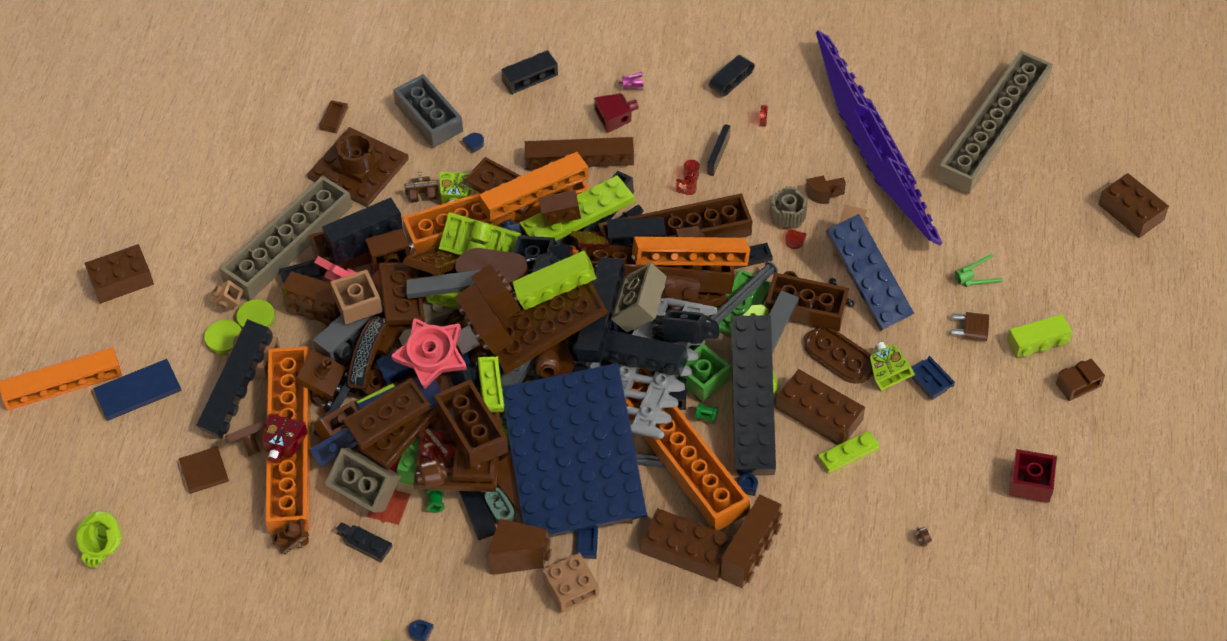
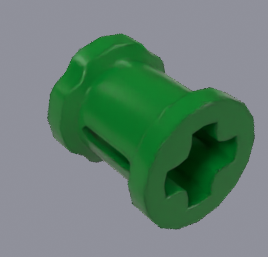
M698 403L695 420L703 419L711 421V424H715L718 407L711 408Z
M426 490V495L428 496L427 511L432 513L442 512L445 509V505L442 502L444 490Z

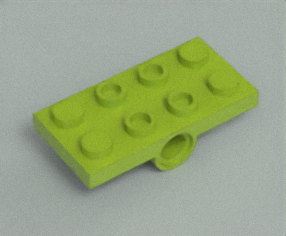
M449 212L439 249L459 255L473 248L513 253L517 238L522 233Z

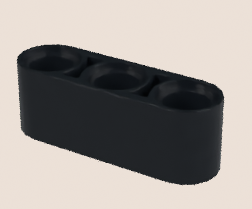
M737 55L712 77L709 87L724 97L753 72L755 64L742 55Z

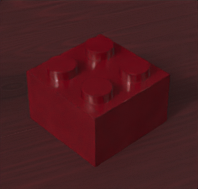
M1016 449L1009 496L1050 503L1054 490L1057 456Z

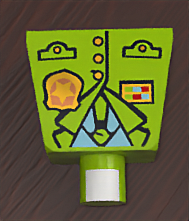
M439 172L442 204L473 194L474 190L463 184V180L469 173Z
M880 342L875 346L877 352L872 354L870 359L875 381L881 391L915 375L910 364L896 345L888 347L885 342Z

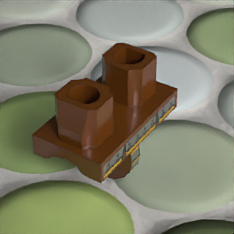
M418 172L417 178H411L412 183L405 184V192L410 203L420 201V193H426L427 200L429 201L437 199V191H439L438 181H430V176L422 177V172Z
M300 518L295 523L287 522L283 527V532L276 531L272 534V543L280 547L281 554H287L296 546L305 547L309 543V533L304 530L305 519Z

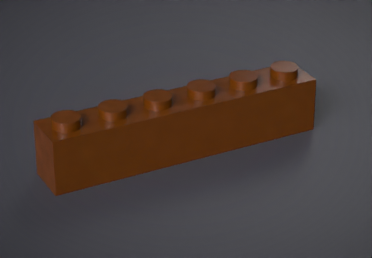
M633 137L525 141L526 169H539L575 152H578L588 167L634 165Z

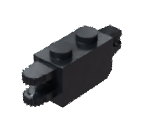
M669 309L665 316L656 315L655 319L651 321L653 324L663 325L652 328L654 335L664 336V340H671L673 342L682 341L690 342L691 344H701L704 339H717L720 335L719 325L707 322L706 316L699 312Z

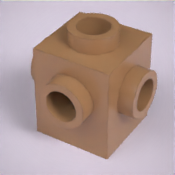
M230 280L216 285L212 290L213 296L210 303L224 312L232 308L234 309L240 302L243 289Z

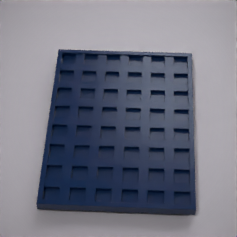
M618 363L502 387L504 410L523 524L548 530V537L648 517Z

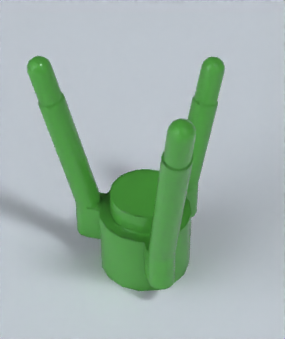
M989 254L969 266L955 270L957 282L959 284L965 283L966 287L974 284L1002 282L1003 279L972 280L974 278L972 268L992 258L993 254Z

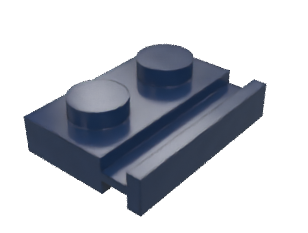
M931 356L911 367L915 373L911 378L932 400L955 385V381Z

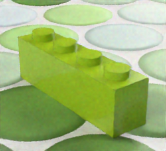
M582 251L515 280L513 285L518 301L526 310L597 278L589 257L585 251Z

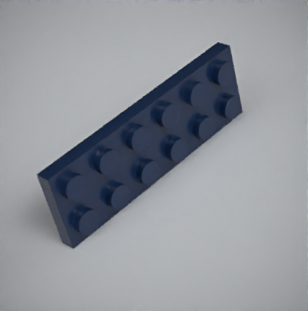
M859 214L825 231L880 331L914 314Z

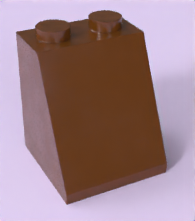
M500 518L487 553L490 574L497 575L544 568L545 562L550 560L552 549H549L551 539L548 538V530Z

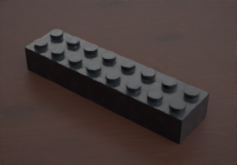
M771 315L731 316L734 476H741L743 474L775 475L776 451Z

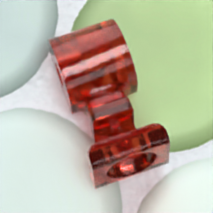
M687 160L684 163V180L676 179V192L686 195H693L696 192L700 167L696 160ZM679 184L685 185L687 189L680 188Z

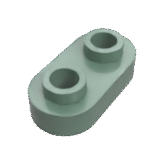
M496 488V492H486L485 501L495 521L499 523L500 518L513 521L514 509L504 491Z

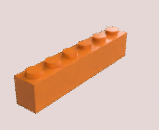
M578 152L567 155L546 166L483 192L479 195L480 208L490 222L538 201L540 197L552 195L588 179V165Z
M634 237L632 249L636 265L652 263L653 265L748 266L750 254L746 238Z
M114 347L1 380L0 393L8 411L121 377L122 372Z

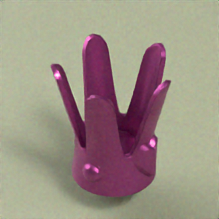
M639 72L630 76H622L623 82H618V84L623 83V89L634 88L644 90L640 88L644 87L642 84L643 80L638 79L643 74Z

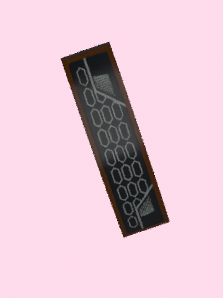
M372 316L364 327L352 357L348 387L367 390L373 373L371 371L373 360L381 338L386 337L390 326L385 325V318Z

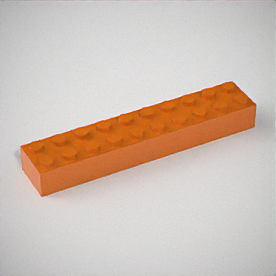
M583 180L554 194L575 190L577 195L588 190L589 187L586 181ZM477 193L403 216L404 232L409 243H413L418 253L434 246H440L449 212L495 226L502 225L503 221L509 219L518 222L520 225V222L541 212L539 200L524 216L512 212L490 222L480 208L479 195L481 193Z
M308 346L268 349L267 418L269 414L303 421L306 423L308 431L293 457L281 456L278 463H272L267 460L266 525L269 534L276 531L283 532V527L287 522L295 523L300 518L306 521L304 530L310 531L311 391L294 382L309 354Z
M640 368L638 374L653 377L650 371ZM634 381L631 390L646 393L650 384ZM627 397L626 404L630 407L640 408L643 400ZM677 406L663 408L662 411L671 416V422L656 424L655 427L664 431V437L658 439L642 436L713 529L719 531L747 516L750 511V499L679 408ZM629 415V419L633 423L636 416Z

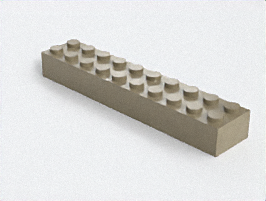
M1020 51L939 165L937 179L970 194L1050 79L1053 64Z

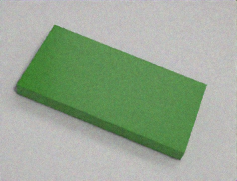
M740 269L734 278L732 294H725L728 299L755 275ZM766 280L724 318L718 324L720 333L731 337V316H742L752 305H763L768 296L771 282Z

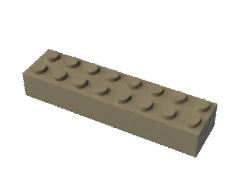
M321 176L220 268L223 282L230 280L243 289V296L252 300L280 274L279 269L289 266L311 245L310 234L321 232L322 226L340 219L352 208L350 193L326 177Z

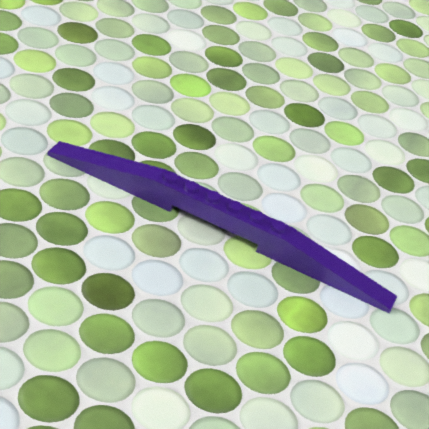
M817 30L815 33L836 106L840 111L839 115L847 124V130L854 137V143L861 150L860 155L868 163L867 168L875 176L874 181L884 189L929 241L941 245L942 240L939 233L931 223L933 219L930 214L925 212L927 205L920 200L922 196L921 191L914 186L917 182L871 99L863 95L866 91L862 85L858 86L854 81L856 76L854 73L848 72L846 68L848 64L843 58H840L839 51L830 37Z

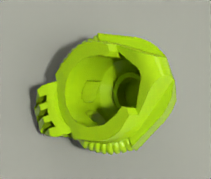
M102 511L89 514L76 529L75 536L78 550L83 553L82 561L87 567L98 568L108 555H112L118 549L123 539L117 519L110 513Z

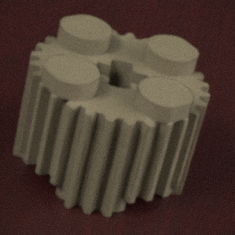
M786 186L781 191L778 190V192L771 195L770 216L772 224L776 227L782 226V228L793 227L798 229L802 226L804 219H806L808 198L804 194L802 195V192L799 193L795 186Z

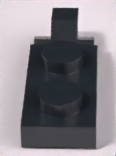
M341 522L336 528L337 534L344 537L343 541L347 543V546L382 563L393 547L391 542L359 526L352 525L350 527Z

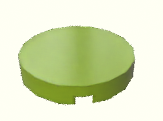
M250 300L239 307L237 322L241 329H243L247 319L270 328V325L275 321V311L272 305L265 300Z
M231 320L214 322L205 332L204 339L208 349L215 351L216 354H228L229 351H232L234 339L239 335L241 327Z

